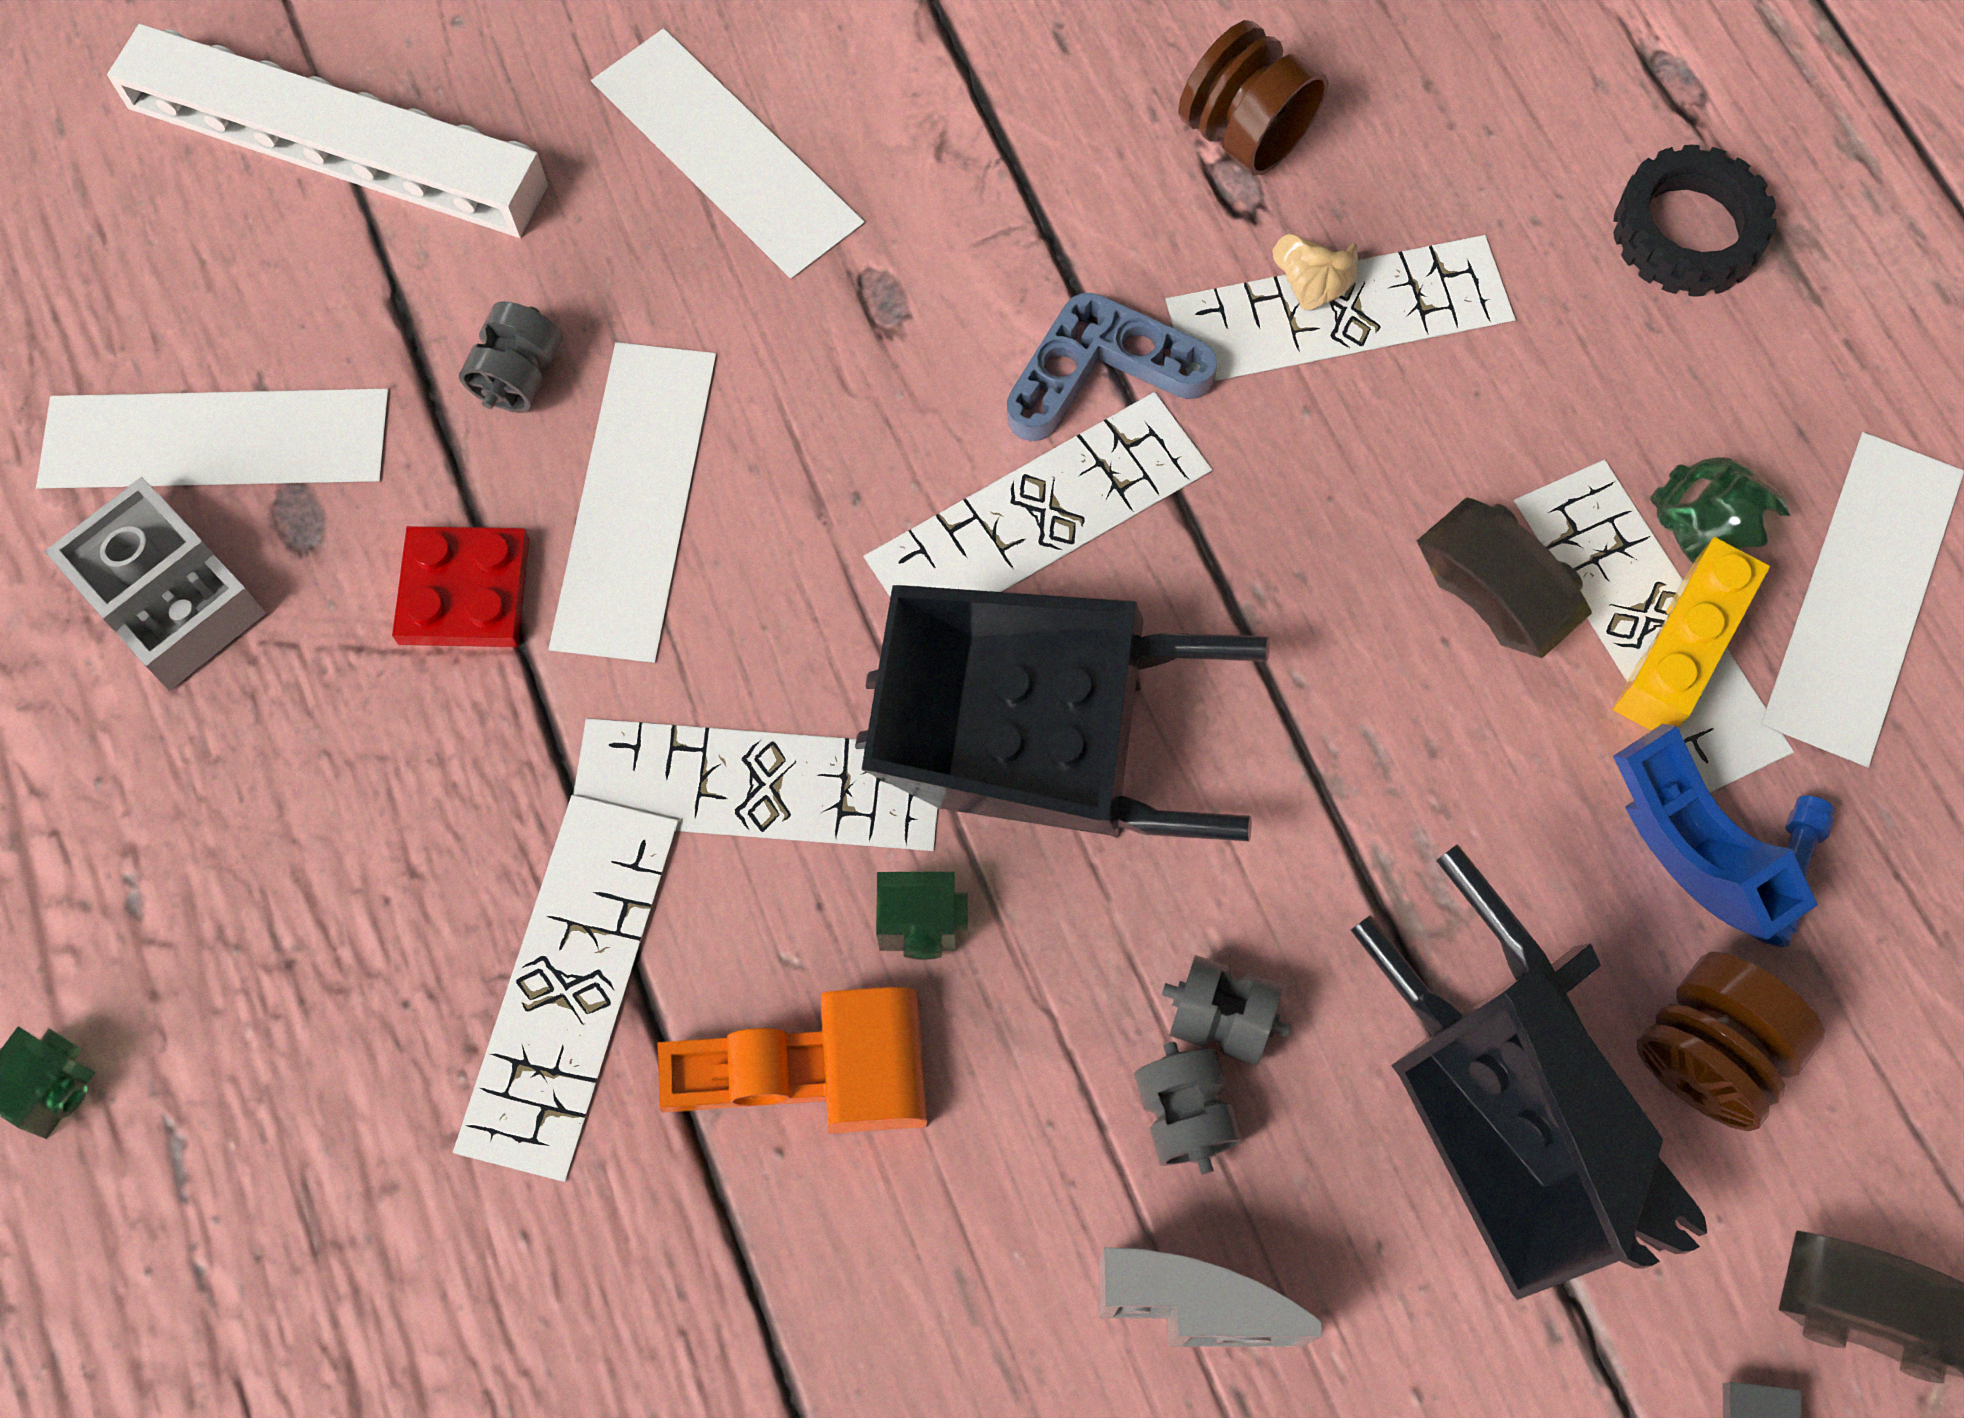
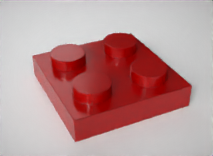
M406 526L392 637L397 644L518 647L530 542L525 528Z

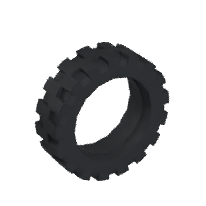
M1691 144L1684 145L1682 150L1674 151L1673 147L1659 151L1654 160L1647 158L1638 166L1635 175L1632 174L1615 210L1613 222L1618 223L1613 233L1616 245L1622 244V258L1628 266L1634 264L1640 270L1638 276L1650 284L1654 280L1663 285L1661 290L1677 294L1678 290L1688 291V296L1699 297L1704 296L1710 290H1714L1715 294L1729 290L1735 280L1741 283L1749 276L1769 245V240L1776 229L1777 219L1772 218L1776 210V203L1774 197L1767 196L1765 192L1768 185L1760 174L1754 176L1749 171L1751 165L1739 157L1734 161L1725 156L1727 151L1711 147L1710 151L1700 150V145ZM1690 190L1706 194L1721 203L1733 217L1738 232V241L1718 251L1700 252L1683 248L1666 238L1653 222L1649 207L1650 201L1668 191Z

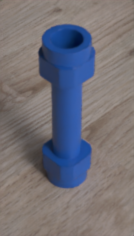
M1808 795L1797 798L1794 809L1790 811L1785 826L1786 831L1792 834L1787 848L1793 850L1805 877L1817 843H1822L1830 835L1835 807L1831 803ZM1801 917L1767 940L1756 936L1753 937L1768 945L1787 947L1791 943L1793 934L1797 932Z

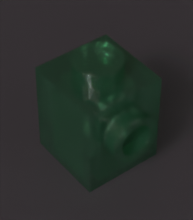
M877 872L876 937L879 951H903L904 957L914 960L937 959L942 957V951H956V931H968V892H956L955 872Z
M18 1026L0 1049V1117L21 1130L47 1139L61 1119L72 1114L82 1103L87 1093V1084L96 1073L76 1060L83 1048L51 1028H48L43 1036L39 1037Z

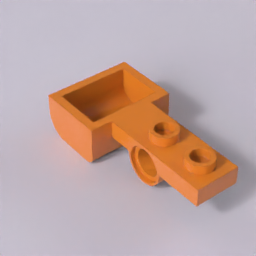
M883 987L821 993L822 1031L786 1033L784 1030L774 1028H754L732 1032L727 1035V1038L658 1042L659 1108L661 1113L826 1101L828 1134L926 1127L927 1113L918 992L905 987Z

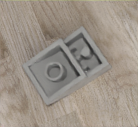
M140 477L44 551L103 620L120 636L140 661L169 691L266 614L246 588L143 477Z
M1104 1247L1098 1263L1099 1318L1167 1319L1168 1347H1304L1322 1337V1321L1291 1299L1256 1280L1221 1266L1181 1255L1145 1249Z

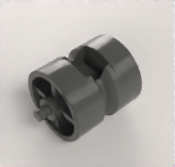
M507 301L497 302L492 306L479 332L482 344L473 345L459 373V380L470 393L483 401L482 405L488 409L497 407L510 412L522 413L530 409L543 381L540 371L549 369L562 342V334L535 307H526Z
M1195 955L1186 982L1180 981L1178 987L1168 983L1164 985L1162 995L1174 999L1172 1006L1178 1007L1169 1036L1201 1047H1205L1214 1040L1219 1042L1222 1054L1258 1065L1267 1039H1273L1274 1034L1287 1037L1291 1027L1290 1024L1279 1021L1280 1014L1276 1013L1283 984L1249 972L1241 979H1236L1232 976L1230 966Z
M1176 1042L1166 1043L1163 1045L1166 1057L1147 1064L1134 1072L1144 1110L1155 1113L1157 1120L1149 1129L1159 1164L1161 1166H1169L1186 1162L1198 1163L1201 1175L1213 1172L1211 1159L1216 1157V1154L1243 1143V1137L1233 1105L1221 1101L1219 1096L1225 1090L1227 1084L1217 1051L1215 1049H1200L1179 1052Z

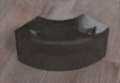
M1466 497L1416 540L1438 586L1456 595L1473 608L1490 627L1502 646L1543 658L1592 614L1585 597L1580 591L1583 588V581L1577 571L1567 563L1558 561L1537 538L1519 524L1515 515L1501 504H1494L1491 507L1483 502Z
M1796 1230L1778 1310L1803 1326L1802 1335L1805 1338L1836 1348H1846L1847 1341L1864 1346L1900 1362L1899 1370L1924 1381L1944 1383L1946 1374L1964 1378L1963 1282L1922 1264L1881 1250L1833 1237Z

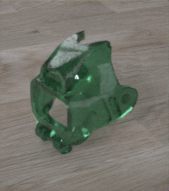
M1709 458L1701 460L1689 468L1681 464L1676 465L1669 474L1670 479L1663 487H1658L1650 497L1653 505L1657 507L1656 513L1659 523L1665 529L1672 531L1682 552L1692 563L1713 537L1735 548L1764 546L1768 543L1763 523L1764 511L1771 510L1780 516L1791 515L1780 490L1761 479L1746 466L1731 458ZM1700 478L1711 481L1696 500L1691 503H1679L1684 493L1694 482Z

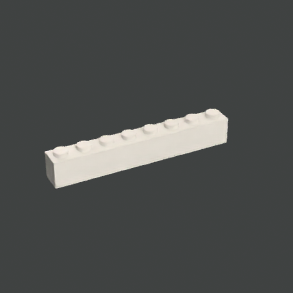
M138 24L107 74L125 105L130 110L521 238L548 187L538 153L521 142L509 141L507 143L485 136L471 126L463 124L458 126L433 119L430 115L419 109L410 108L405 110L383 103L372 94L349 92L334 87L331 83L320 77L311 76L306 78L285 71L270 61L263 60L257 62L236 55L221 45H212L210 47L189 40L171 29L161 31Z

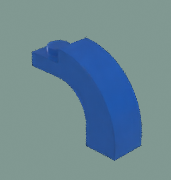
M1661 724L1613 756L1634 799L1625 808L1638 832L1677 883L1714 916L1742 932L1767 940L1818 905L1792 849L1767 844L1751 837L1740 829L1718 806L1704 784L1677 726Z

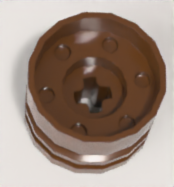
M1243 20L1224 32L1199 60L1187 80L1181 95L1178 114L1181 120L1189 127L1199 129L1202 136L1209 142H1219L1223 139L1222 148L1225 154L1254 176L1263 175L1275 168L1299 143L1315 120L1326 97L1329 83L1324 73L1298 54H1288L1282 57L1284 50L1278 39L1266 36L1264 29L1254 21Z
M1709 952L1699 958L1677 987L1676 1000L1679 1005L1669 1004L1661 1008L1656 1015V1024L1647 1027L1637 1039V1052L1652 1074L1688 1105L1730 1128L1749 1132L1761 1127L1769 1116L1770 1105L1778 1103L1783 1097L1785 1083L1781 1077L1790 1078L1800 1074L1822 1044L1825 1030L1811 1007L1800 995L1780 979L1752 962L1729 953Z

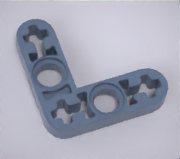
M1081 293L1072 297L1065 304L1011 390L1007 399L1008 425L1015 435L1024 440L1038 441L1049 437L1060 424L1098 360L1177 397L1185 399L1199 398L1207 394L1213 387L1217 368L1216 354L1203 341L1098 294ZM1090 316L1098 318V325L1091 323L1085 329L1081 336V344L1075 341L1078 337V320L1085 322ZM1140 335L1149 338L1155 345V348L1144 356H1135L1124 349L1123 343L1132 336ZM1165 349L1171 350L1170 358L1166 356L1164 365L1160 366ZM1065 356L1072 359L1077 368L1068 376L1057 377L1047 372L1045 364L1054 357ZM1191 362L1200 365L1199 371L1194 370L1189 376L1180 373L1181 367L1187 368ZM1040 388L1046 392L1043 397V414L1034 413L1030 419L1023 417V408L1031 410L1040 398Z

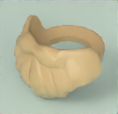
M1286 234L1279 239L1272 250L1274 261L1286 272L1287 282L1290 283L1292 291L1300 303V307L1304 310L1318 308L1325 303L1338 299L1354 284L1357 278L1358 247L1356 243H1352L1347 250L1333 252L1320 244L1301 239L1295 234Z

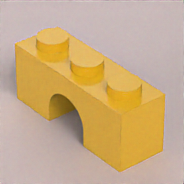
M1713 537L1689 568L1665 612L1668 614L1665 622L1647 651L1638 661L1612 710L1650 731L1661 724L1674 725L1679 728L1693 711L1770 566Z

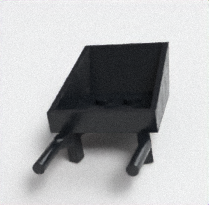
M892 585L879 668L867 674L865 684L866 689H874L868 730L860 731L856 737L855 748L864 749L861 770L939 809L1105 834L1118 838L1123 827L1140 834L1152 836L1249 842L1252 829L1250 815L1157 810L1145 803L1123 796L1122 793L1135 691L1141 690L1138 670L1165 664L1176 658L1267 662L1269 658V637L1159 633L1142 637L1144 620L1136 601Z
M1458 844L1438 858L1436 862L1499 939L1508 966L1515 978L1514 981L1464 1014H1461L1450 1003L1427 988L1371 915L1350 930L1432 1034L1391 1066L1399 1075L1510 1292L1517 1300L1618 1261L1635 1269L1648 1268L1660 1262L1645 1245L1638 1243L1636 1237L1659 1252L1667 1250L1674 1254H1686L1700 1247L1685 1230L1677 1227L1675 1221L1677 1220L1681 1226L1697 1236L1707 1234L1705 1216L1696 1202L1659 1157L1663 1138L1588 1035L1567 995L1570 990L1601 966L1591 943L1574 946L1551 964L1541 947Z

